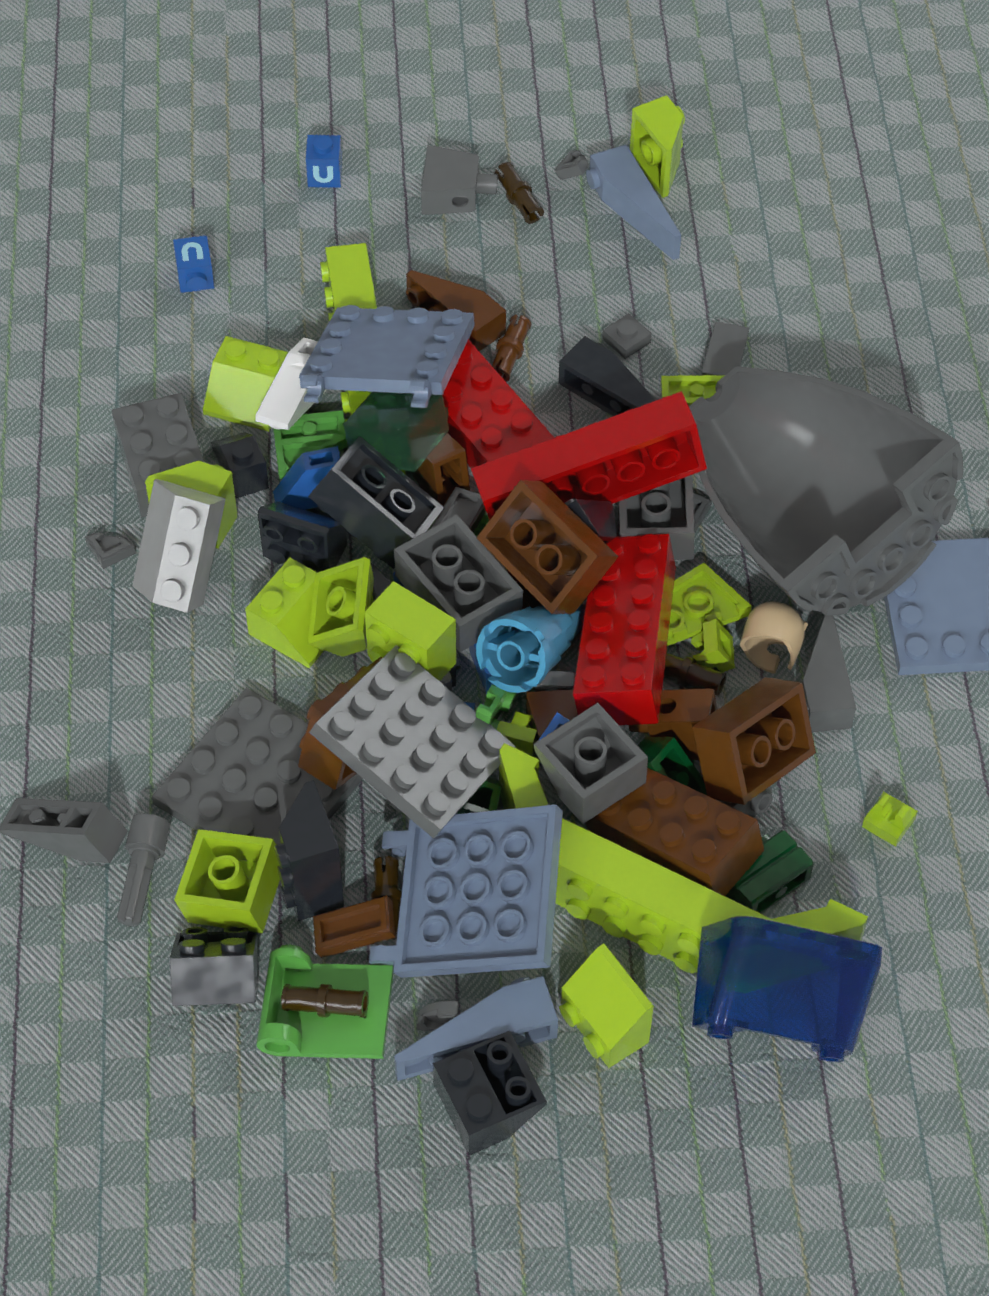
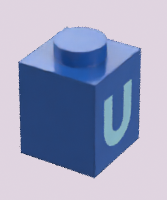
M307 135L306 170L308 187L341 188V135Z
M207 235L174 239L180 292L215 289Z

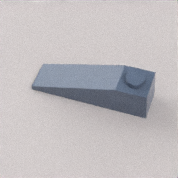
M627 144L590 155V169L586 171V178L592 190L595 189L606 205L672 260L679 259L681 233Z
M544 976L534 979L522 977L514 980L510 985L497 990L396 1054L394 1062L397 1081L433 1072V1063L509 1030L519 1048L557 1038L558 1017Z

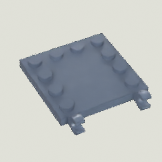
M355 305L337 307L299 375L300 387L307 388L304 402L319 403L325 389L414 394L411 407L427 408L431 395H443L475 326L474 313H463L457 309L439 312L427 311L424 308L393 310V308L387 306L376 309L359 308Z
M989 538L932 541L936 546L922 565L904 583L884 597L898 675L989 670Z
M557 805L456 814L434 839L411 819H409V829L406 831L383 832L382 848H392L391 855L394 857L406 856L396 945L371 946L369 963L393 965V973L400 978L550 968L563 810Z

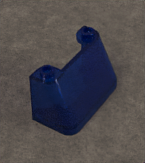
M748 916L731 917L704 926L701 930L692 1027L708 1030L707 1036L716 1039H732L733 1033L750 1031L811 1044L812 1051L819 1053L820 1060L843 1062L844 1056L851 1055L854 1052L881 968L882 947L864 941Z

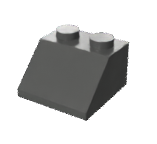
M599 703L534 743V749L558 797L582 824L646 783L648 757Z

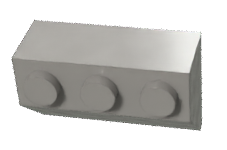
M155 479L132 586L152 603L185 613L202 606L226 499Z

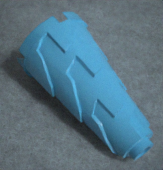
M540 604L535 608L529 606L523 610H516L494 619L484 626L477 639L476 657L481 671L487 668L492 675L488 680L504 691L520 693L531 690L544 680L547 673L562 659L561 655L571 646V641L582 631L585 607L581 604L574 614H551Z

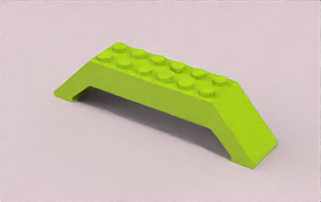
M504 743L499 750V760L501 763L499 766V782L502 786L500 797L504 810L548 805L539 781V759ZM562 818L555 904L566 908L577 919H588L602 926L608 934L614 937H624L638 944L648 954L661 955L673 961L681 970L687 973H697L711 980L721 990L727 992L734 991L743 996L854 963L858 956L868 916L831 898L826 907L770 919Z

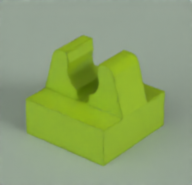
M717 619L702 623L703 632L694 636L691 639V644L698 651H703L700 654L693 655L692 658L696 659L697 664L709 668L717 667L720 672L734 669L735 660L732 635Z
M516 711L511 723L499 721L497 731L513 743L516 749L534 757V743L537 742V730L531 729V726H529L531 715Z
M883 792L865 816L862 827L896 847L916 819L918 811Z

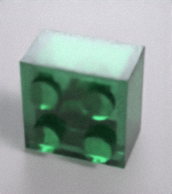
M371 392L343 424L348 447L361 436L398 469L415 472L449 431L443 396L431 395L427 408L411 407L414 394Z

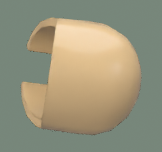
M775 601L762 603L750 612L743 629L740 646L755 666L775 674L780 658L778 655L769 653L767 648L771 644L786 645L790 653V661L787 668L791 670L805 638L804 631L808 623L802 620L794 608L785 603Z

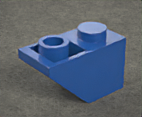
M338 446L302 453L274 489L275 502H281L303 510L318 507L308 496L340 459Z

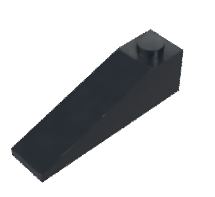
M586 336L559 361L558 384L612 416L656 401L612 351L608 350L603 344L596 343Z

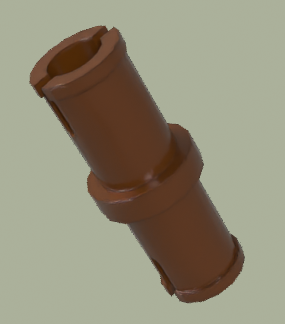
M513 315L510 318V323L504 337L500 338L496 345L497 354L492 367L500 376L504 373L503 379L506 382L511 377L516 360L520 359L523 355V343L532 326L531 321L523 315H520L517 324L518 315Z

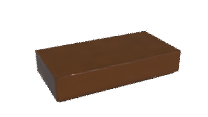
M388 896L313 916L315 952L321 958L396 937L393 901Z

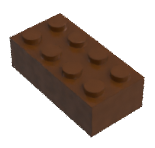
M647 768L645 784L585 822L588 831L723 896L727 895L764 852L760 828L756 818Z

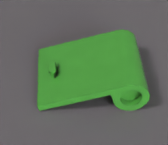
M286 944L280 946L279 949L273 950L270 953L256 1044L257 1048L273 1056L383 1059L394 975L393 965L313 964L310 956L299 946ZM285 984L319 988L321 984H330L333 989L366 990L369 997L367 1014L365 1018L340 1014H330L326 1018L318 1017L316 1012L284 1011L281 1006L282 990Z

